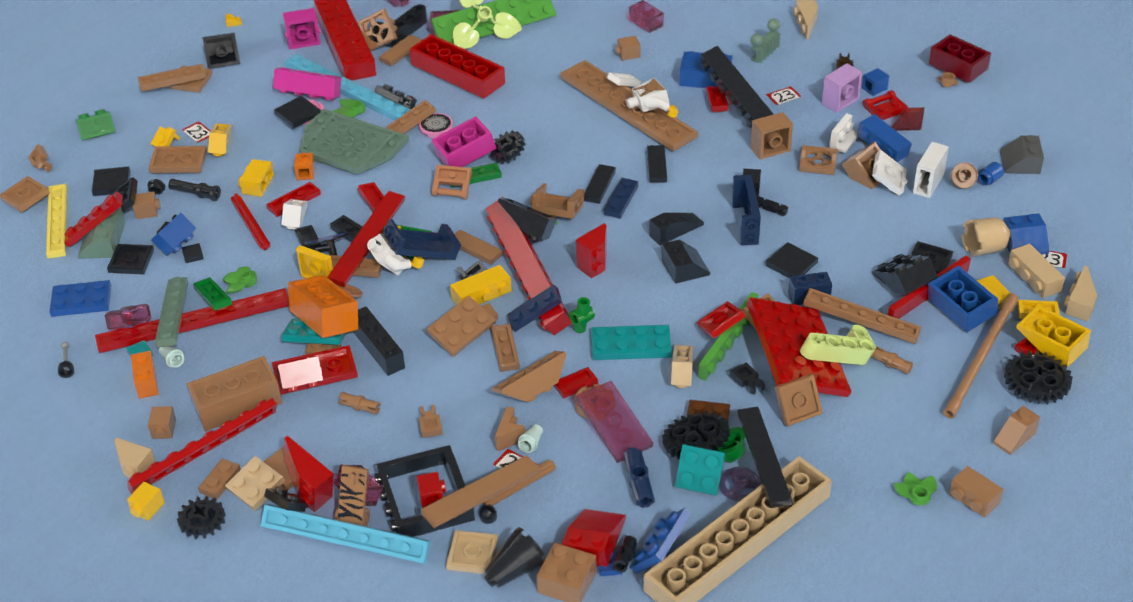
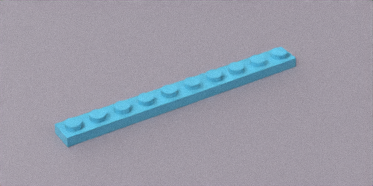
M298 54L285 60L286 67L290 69L342 77L340 94L350 99L360 100L366 107L394 121L410 111V109Z

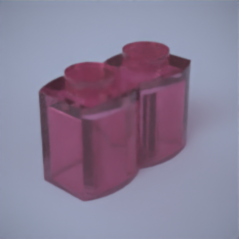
M148 304L124 306L120 310L109 311L104 316L107 329L109 330L132 328L136 324L148 322L152 318Z

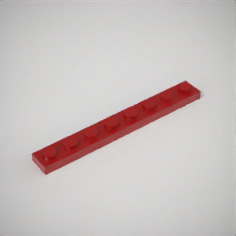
M273 398L268 401L263 400L254 409L243 411L233 421L228 420L224 422L219 429L208 431L200 440L189 442L179 452L174 451L170 453L165 460L154 462L144 472L133 474L128 480V490L133 494L143 482L152 485L276 413L277 403Z

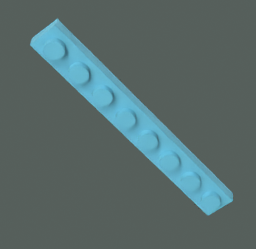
M270 504L264 505L260 525L266 528L423 564L427 563L430 547L429 540L301 511H287L282 507Z

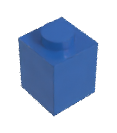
M876 68L863 75L862 89L872 96L888 89L890 75Z

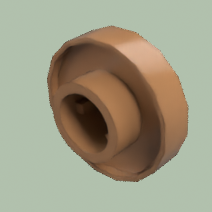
M965 162L957 164L950 173L952 183L960 189L972 187L978 178L976 168L972 164Z

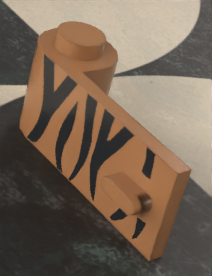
M342 465L339 507L335 513L336 520L363 526L368 525L370 510L365 508L368 469Z

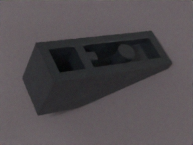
M664 212L649 219V236L661 246L663 243H667L703 226L704 222L694 213Z

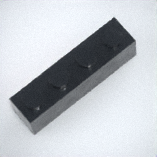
M367 306L358 309V330L352 332L387 376L405 369L404 355L401 348Z

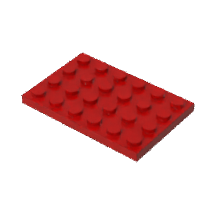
M750 297L748 299L747 305L776 385L813 374L818 393L849 397L852 391L840 363L810 360L800 353V348L810 333L828 334L819 310L796 304L764 300L762 298Z

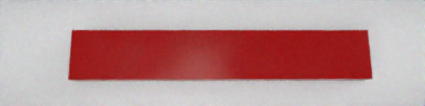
M967 255L938 273L937 276L940 277L957 266L968 272L971 258ZM928 284L907 294L889 306L887 315L900 319L928 300Z

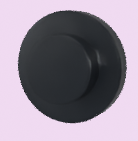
M153 179L148 181L149 192H155L156 195H159L165 190V184L161 180Z

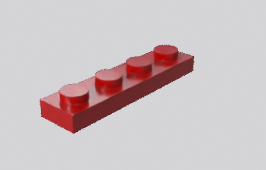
M117 191L113 195L107 196L101 205H97L91 210L90 214L81 217L75 226H71L66 230L64 243L71 247L121 207L123 195Z

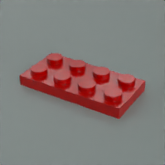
M350 345L272 362L280 395L291 392H288L287 388H282L277 365L318 356L323 380L319 381L320 385L318 386L358 378ZM307 384L299 385L300 390L309 389Z

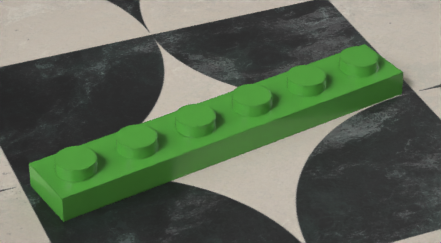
M751 292L739 309L742 310L748 306V299L750 297L758 298L759 294ZM746 317L720 334L699 363L698 378L706 381L710 374H714L717 364L723 361L727 350L733 347L734 340L741 336L744 326L749 325L750 322Z

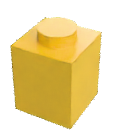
M143 482L127 499L132 515L147 521L165 504L161 489L146 482Z

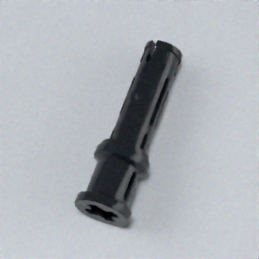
M172 178L168 183V187L171 190L197 194L199 198L207 197L217 201L221 195V188L217 185L209 186L203 182L195 184Z

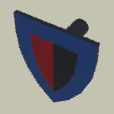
M349 232L304 242V244L327 242V244L317 245L315 250L318 252L329 251L330 255L338 256L334 240L348 235Z

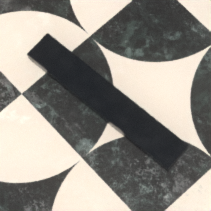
M759 407L738 409V417L770 508L792 505L789 489Z

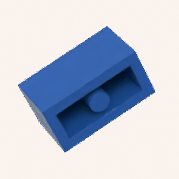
M180 213L151 241L166 256L171 251L175 254L182 247L180 244L182 241L187 243L194 236L192 232L196 227Z

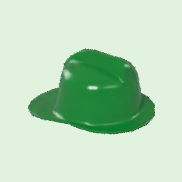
M741 427L731 428V436L728 437L729 442L724 443L725 447H718L720 452L726 453L725 461L728 463L735 462L747 450L745 434Z

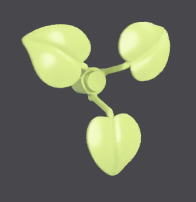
M459 0L465 8L473 6L475 9H479L477 13L478 20L472 28L468 23L457 24L453 30V42L463 49L473 47L479 40V33L474 30L480 21L486 22L488 19L495 24L493 28L494 33L502 39L514 36L522 30V27L512 15L505 12L498 13L494 21L489 7L476 6L480 5L483 0Z

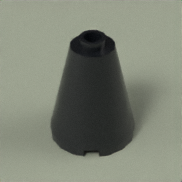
M518 527L513 531L484 570L486 574L484 579L491 587L496 586L500 588L543 565L546 559L542 558L544 552L529 534L525 537L521 533L524 529Z

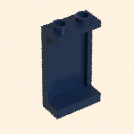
M733 176L732 208H743L745 214L741 220L740 244L741 246L759 245L761 215L752 176Z
M389 219L383 231L384 236L396 255L455 260L461 247V243L448 224H441L438 233L399 229L394 220Z

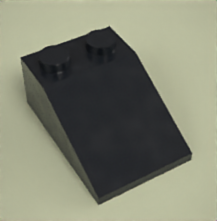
M510 198L498 199L499 204L523 232L529 234L528 238L535 241H543V239L550 238L557 218Z

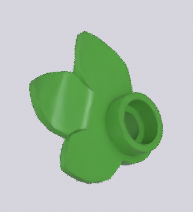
M340 99L342 107L333 110V112L353 118L356 115L362 114L366 107L360 100Z
M243 266L239 267L236 272H230L225 275L222 280L229 284L226 293L238 292L244 287L249 288L255 285L257 282L256 272L251 271L249 267Z
M908 472L904 477L903 483H895L894 487L899 495L909 498L916 505L923 506L930 502L931 495L936 492L937 482L934 476L926 477L921 481L911 472Z

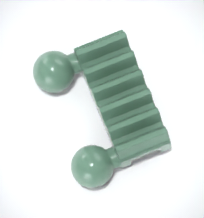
M775 18L768 21L767 27L770 31L764 37L759 33L751 36L752 50L756 51L751 61L763 63L766 57H769L773 51H776V48H779L780 33L777 30L780 27V22Z

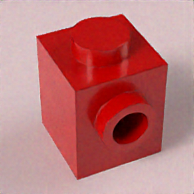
M438 472L417 475L422 508L443 498V493H446L444 480H440Z

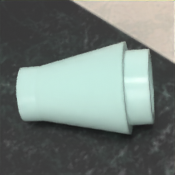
M170 346L159 348V353L169 367L177 368L183 364L184 354L181 350Z
M533 425L518 438L520 450L530 453L537 449L541 434L543 433L541 426Z

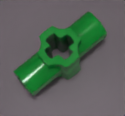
M586 297L579 298L576 309L569 312V318L574 325L573 329L577 333L585 332L587 322L595 317V313L590 306V300Z

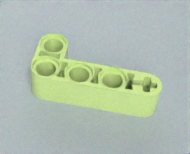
M853 325L847 336L810 333L800 348V353L810 360L865 365L876 347L864 327Z

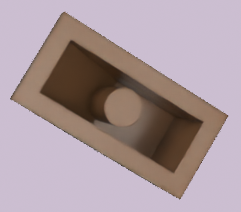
M1022 406L1008 418L993 444L1011 455L1036 434L1040 416Z

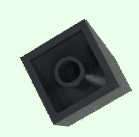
M235 32L202 37L208 69L240 64Z
M680 239L662 244V262L675 284L710 275V271L698 251Z

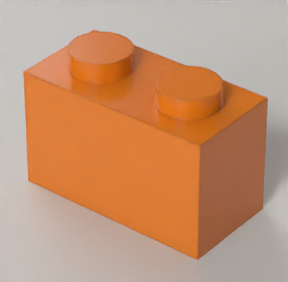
M151 351L132 354L133 378L138 398L159 395L156 368Z

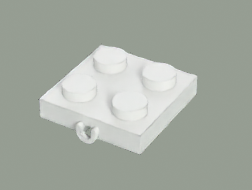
M880 150L875 155L872 176L898 196L904 192V186L908 182L906 179L907 170Z

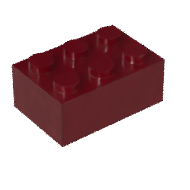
M949 34L931 47L929 64L937 69L953 73L955 77L970 83L988 70L991 52Z

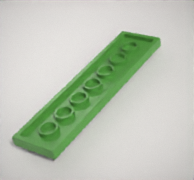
M495 0L478 5L479 7H489L494 21L498 13L505 12L512 15L521 26L557 15L551 0ZM471 7L431 19L436 36L454 44L453 30L455 26L464 22L468 23L472 28L478 20L477 13L479 9ZM490 19L486 22L480 21L474 29L479 33V39L494 35L493 28L495 24Z

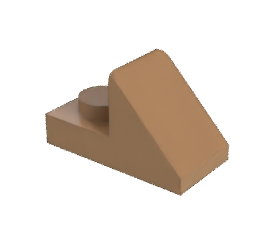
M506 407L495 434L497 451L517 444L518 438L525 433V426L517 424L518 417H515V408Z

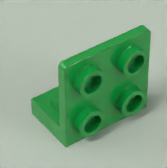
M101 109L94 111V115L89 116L88 113L78 115V119H75L82 140L115 132L109 111Z

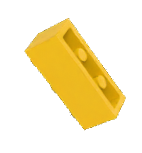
M497 265L451 284V299L457 305L470 296L480 305L511 292V277L501 265Z

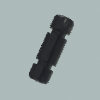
M761 196L756 197L759 208L762 206L763 209L773 213L778 212L782 216L788 213V206L780 205V203L769 199L764 200Z

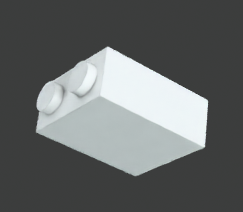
M931 142L917 165L913 194L927 198L932 196L944 176L949 146Z

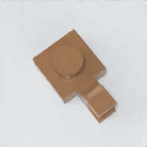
M37 144L28 157L33 167L38 169L43 167L48 173L52 168V165L46 161L48 157L46 150L43 146Z

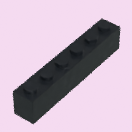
M718 45L701 54L700 66L702 70H706L711 81L715 82L720 92L727 96L728 102L735 106L737 113L741 117L743 116L749 128H752V120L774 115Z

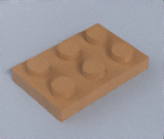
M155 146L149 164V172L159 174L202 172L207 148L206 146Z
M468 296L426 329V333L454 357L490 329L491 326L495 325L496 319Z

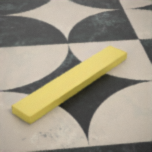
M67 184L48 187L50 193L48 194L47 258L66 256V244L64 241L67 230Z

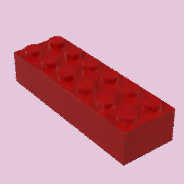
M430 34L410 48L411 65L485 99L505 84V68L435 35Z

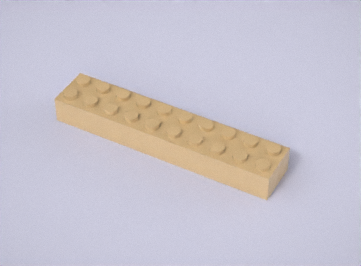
M798 456L781 469L792 498V505L770 508L763 486L760 485L662 562L645 573L644 592L656 602H698L830 497L832 480Z

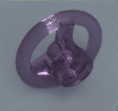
M734 467L722 474L719 488L729 499L741 501L750 493L738 495L737 493L745 488H754L755 490L762 483L760 477L751 469ZM729 476H731L734 482L733 488L730 491L725 485V481Z

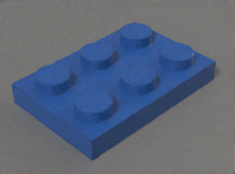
M110 280L53 286L49 310L51 317L109 311L112 286Z
M683 508L677 512H671L666 518H659L653 526L655 528L654 531L645 538L644 547L635 554V561L631 568L636 573H639L662 562L691 513L686 508Z

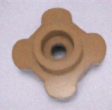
M950 72L943 73L942 77L938 78V81L944 87L958 84V81L955 80V75Z

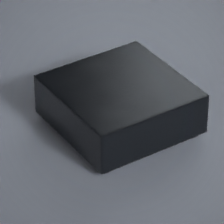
M200 243L181 247L185 263L204 259Z

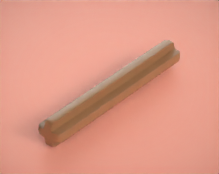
M547 460L538 465L540 468L539 474L483 502V505L494 506L556 469L554 462Z

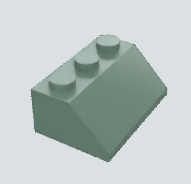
M121 207L83 237L78 259L112 258L116 246L120 242L125 225Z

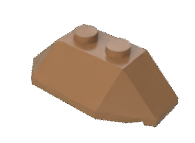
M553 351L491 389L495 393L515 400L531 402L537 398L538 394L550 391L552 386L559 382L566 353L564 351Z

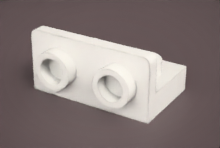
M846 113L832 130L830 148L846 153L858 138V131L852 130L853 115Z

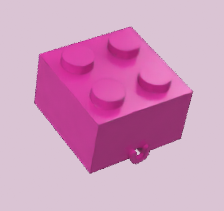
M314 8L283 13L285 35L290 50L321 45L319 36L321 31L320 27H318Z

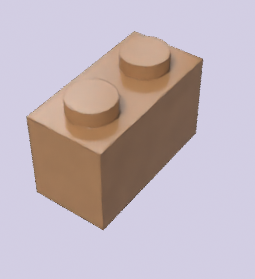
M967 466L952 479L949 494L970 507L974 512L986 517L1000 504L1004 489Z

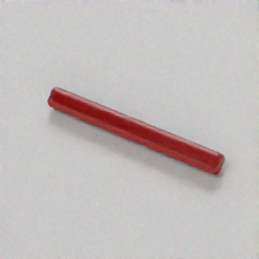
M235 193L231 197L232 203L259 247L267 250L270 247V242L242 197Z

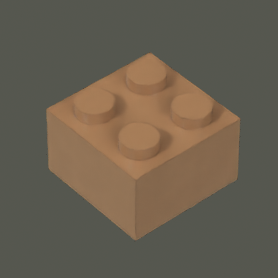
M784 112L752 120L750 148L759 160L791 151L793 123Z
M554 543L537 575L538 593L564 602H582L596 574V555Z

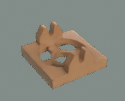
M382 9L358 21L370 51L397 39L395 33L397 27L393 24L395 21L389 17L386 9ZM376 18L383 19L386 23L382 25L377 24ZM370 22H371L372 26H371V28H370V30H369V29H368V25H369ZM376 25L380 27V32L378 34H374L373 28ZM388 28L387 36L383 40L381 34L384 29ZM371 36H376L378 42H374V38Z
M802 145L799 171L834 175L838 149ZM809 154H817V156L813 158L806 157ZM822 155H828L832 160H826ZM815 160H821V161H823V163L818 164V163H815L814 161H815Z

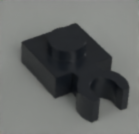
M747 362L730 370V376L742 388L748 386L751 394H756V387L764 390V381L758 379L759 374Z

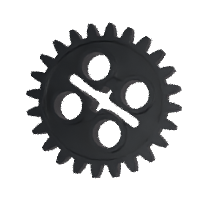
M1028 351L1027 355L1020 352L1019 357L1014 355L1013 360L1009 359L1004 371L1005 384H1009L1008 389L1014 390V395L1021 394L1022 400L1027 397L1029 398V403L1036 400L1037 404H1040L1041 401L1048 404L1049 400L1056 403L1057 398L1063 400L1064 395L1067 396L1071 389L1073 377L1070 376L1071 370H1067L1068 365H1061V359L1055 361L1054 355L1049 358L1046 352L1040 355L1039 351H1036L1035 354Z
M697 411L696 415L689 413L688 417L681 416L680 421L675 419V424H668L669 429H664L665 434L662 435V442L666 453H670L671 457L676 456L677 460H679L683 444L719 451L718 447H725L724 443L729 442L728 437L731 435L728 422H726V418H722L721 414L716 416L715 412L708 415L707 411L703 414Z

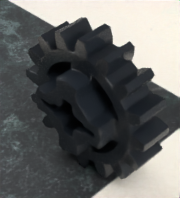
M511 130L510 133L505 131L504 135L499 134L500 138L494 139L496 149L490 152V156L496 163L504 164L505 161L510 163L511 159L515 161L516 156H521L520 151L525 150L523 147L526 145L525 139L518 131L514 132V130Z
M206 496L204 500H201L200 497H197L195 502L188 500L189 505H182L183 511H178L179 518H177V522L181 532H185L187 537L193 534L194 539H197L199 535H202L205 539L208 533L215 535L214 530H221V524H225V510L221 502L217 503L216 498L209 501V497Z

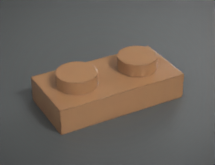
M222 458L198 487L199 493L218 500L226 490L225 485L241 470L240 465Z

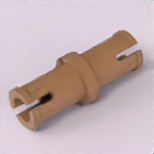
M878 346L871 356L873 359L886 364L887 367H893L907 375L913 368L912 362L902 359L894 352H887Z
M342 392L339 396L340 399H343L338 400L340 405L352 407L356 411L363 410L375 415L380 411V408L377 407L381 406L380 402L365 399L362 395L355 396Z

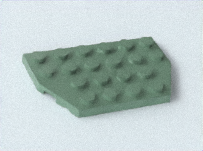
M323 109L320 114L316 115L304 127V136L301 140L302 144L300 145L299 152L313 153L315 161L360 174L391 160L409 142V135Z

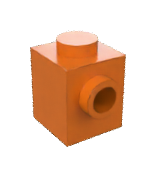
M313 153L295 154L294 168L296 180L314 179L315 163Z

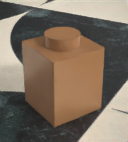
M636 35L617 39L615 51L622 61L640 58V43Z
M155 192L136 194L135 203L132 205L136 219L158 217V209H161L159 198L156 199Z
M173 406L152 407L148 422L151 438H173L176 424Z

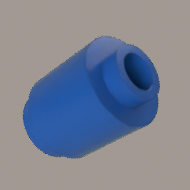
M998 162L988 164L980 170L978 174L979 182L983 185L993 184L1004 175L1002 165Z

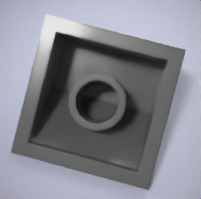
M1021 135L1000 149L1004 173L1041 174L1044 155L1039 136Z

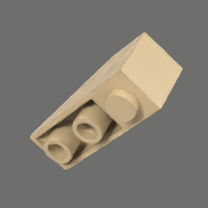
M796 0L793 13L797 17L798 25L801 26V33H804L805 38L809 39L817 21L818 5L815 0Z
M1086 265L1082 272L1078 271L1075 283L1072 284L1069 292L1071 295H1067L1064 306H1067L1066 315L1089 321L1097 299V293Z

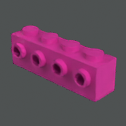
M280 67L274 69L273 88L279 89V92L282 93L292 91L295 95L309 94V97L312 98L322 96L325 100H334V98L340 97L342 77Z

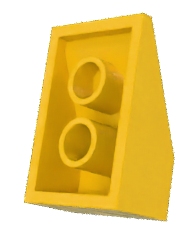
M1040 305L1035 307L1016 327L1042 354L1046 352L1049 358L1054 355V360L1061 359V365H1068L1067 368L1088 348L1091 334L1090 329Z

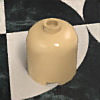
M997 217L967 220L963 224V227L966 228L965 234H962V242L965 251H970L971 257L1000 252L1008 245L1010 230L1005 222Z

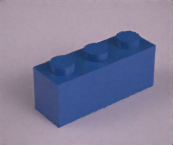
M874 114L860 122L857 135L869 145L876 142L880 150L896 162L909 155L912 143Z

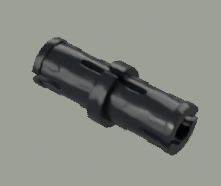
M626 536L622 546L617 550V558L613 566H615L614 570L619 573L627 570L629 562L635 556L634 550L638 542H636L637 539L634 536Z

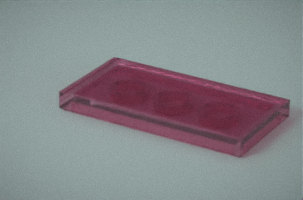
M612 381L576 396L575 400L617 463L624 460L623 454L629 448L636 447L643 452L653 447V441Z

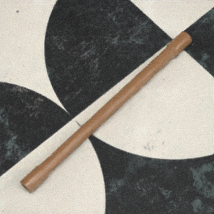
M1009 293L1004 300L1001 310L956 392L943 411L947 418H955L973 380L1009 314L1018 302L1016 294Z

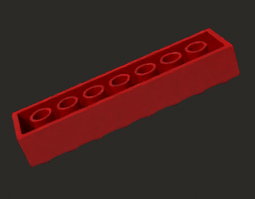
M314 0L316 17L342 76L351 81L377 76L375 59L347 0Z

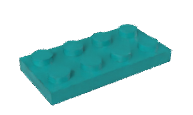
M669 325L591 327L593 360L672 358Z

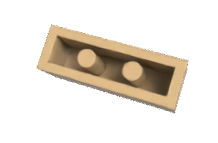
M1031 244L1011 250L1008 265L1042 298L1062 292L1065 277Z

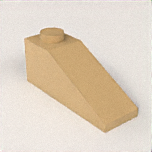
M674 345L671 385H675L678 388L691 386L694 346Z

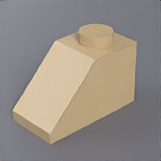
M120 438L114 440L123 474L126 477L130 478L137 472H144L155 462L152 449Z

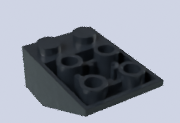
M912 254L896 255L893 257V261L889 263L884 262L877 266L878 269L872 271L874 276L897 294L907 295L938 278L930 257L912 256Z

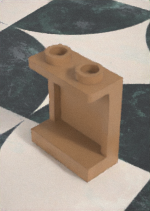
M543 183L530 198V205H532L533 209L548 215L574 219L583 207L585 190L577 189L571 197L548 194L546 192L547 184Z

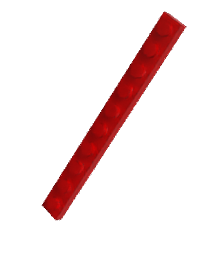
M286 288L232 301V305L215 311L211 307L183 313L179 333L289 306V297ZM160 319L95 335L99 353L131 346L143 340L145 342L155 340Z

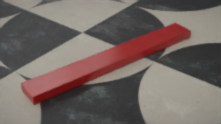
M392 191L387 192L327 276L328 279L342 287L347 285L370 251L367 247L368 241L383 233L388 220L394 217L405 201L404 195Z

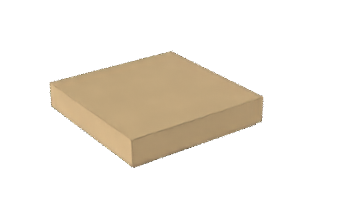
M455 530L446 564L447 570L485 574L484 570L495 557L498 534Z

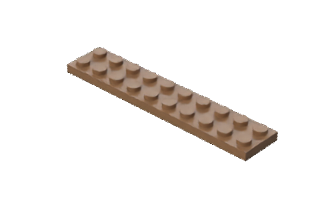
M586 60L561 72L563 80L673 152L698 138V131L679 119L668 116V112L660 108L643 112L638 106L629 109L626 99L633 97L632 89L612 82L607 78V73Z

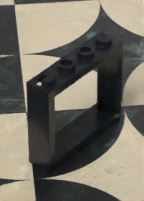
M450 445L376 464L377 473L374 474L376 485H381L382 489H379L382 502L386 501L387 503L384 505L387 518H392L390 527L393 532L396 531L398 534L416 537L475 520L474 508L434 528L423 515L402 520L388 481V479L445 464L455 492L466 487Z

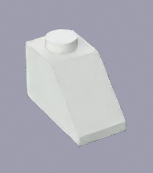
M290 199L283 204L281 225L292 230L301 227L304 222L308 201Z

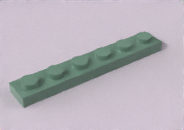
M187 277L168 279L155 339L157 347L177 345L188 288Z

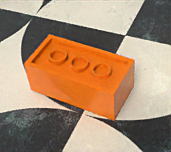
M319 275L288 282L289 310L322 338L358 330L357 300L326 276Z

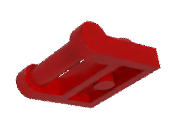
M893 90L887 91L884 95L872 99L867 98L862 101L863 107L871 115L875 114L882 120L906 113L908 110V106L896 96Z

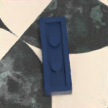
M621 178L604 208V215L621 219L638 188V181Z
M552 285L510 312L508 318L511 329L515 332L562 303L558 287Z

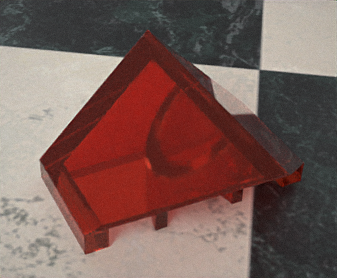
M924 107L906 108L905 111L900 113V117L891 127L896 131L921 130Z

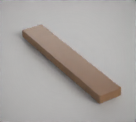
M809 288L803 305L914 344H916L921 327L812 288Z
M526 455L422 508L421 514L435 528L539 474L540 468Z

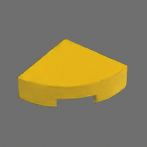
M225 14L227 27L242 25L240 17H235L233 14Z

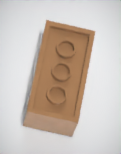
M265 356L187 383L192 404L205 432L220 427L228 420L233 421L243 411L254 409L263 400L268 401L273 398L277 405L283 404L278 382Z

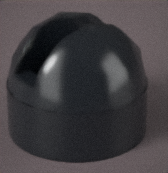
M484 505L480 509V520L483 523L491 524L496 521L497 511L494 506Z

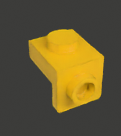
M160 126L150 144L154 147L170 146L173 139L179 141L181 137L176 134L177 131L173 128L167 127L166 129Z

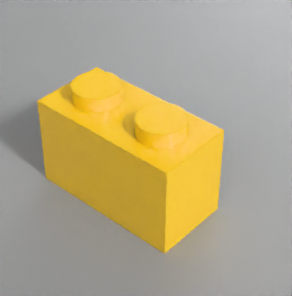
M251 160L249 165L246 166L245 172L239 178L238 184L241 187L242 194L262 197L274 177L272 162Z

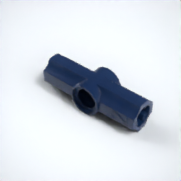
M636 447L629 448L623 454L629 475V486L633 491L636 505L646 508L655 503L648 476V467L645 465L642 450Z

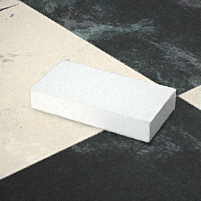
M610 72L607 76L609 80L617 85L636 87L641 83L640 80L630 74Z

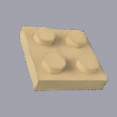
M254 456L225 487L247 506L256 511L267 500L264 497L266 488L275 489L276 486H281L285 479Z

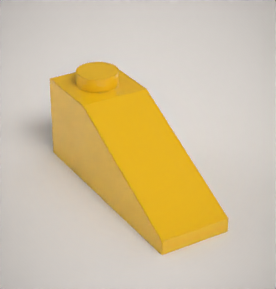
M215 123L209 132L208 153H212L213 156H223V154L227 153L232 125Z

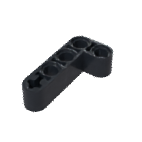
M417 4L394 20L395 23L393 24L397 27L395 31L397 39L384 46H395L426 24V6ZM377 21V24H384L383 22ZM376 25L373 28L374 34H378L380 32V27L378 25ZM388 28L384 29L381 34L383 40L387 36ZM372 35L374 42H378L377 37Z

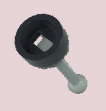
M62 342L61 347L63 348L64 361L58 365V375L62 378H69L74 374V366L68 361L67 357L69 343Z

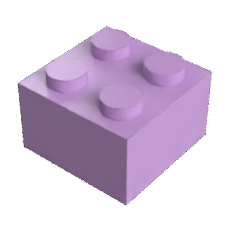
M845 64L825 76L822 105L838 113L857 101L860 96L862 71L849 64Z

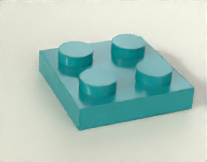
M683 444L675 487L718 495L726 453Z

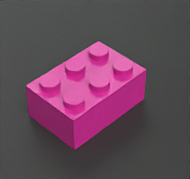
M477 116L431 140L436 155L445 166L463 167L496 149L492 133Z

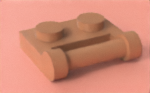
M437 165L432 196L445 195L468 199L472 169ZM440 184L462 186V190L439 187Z

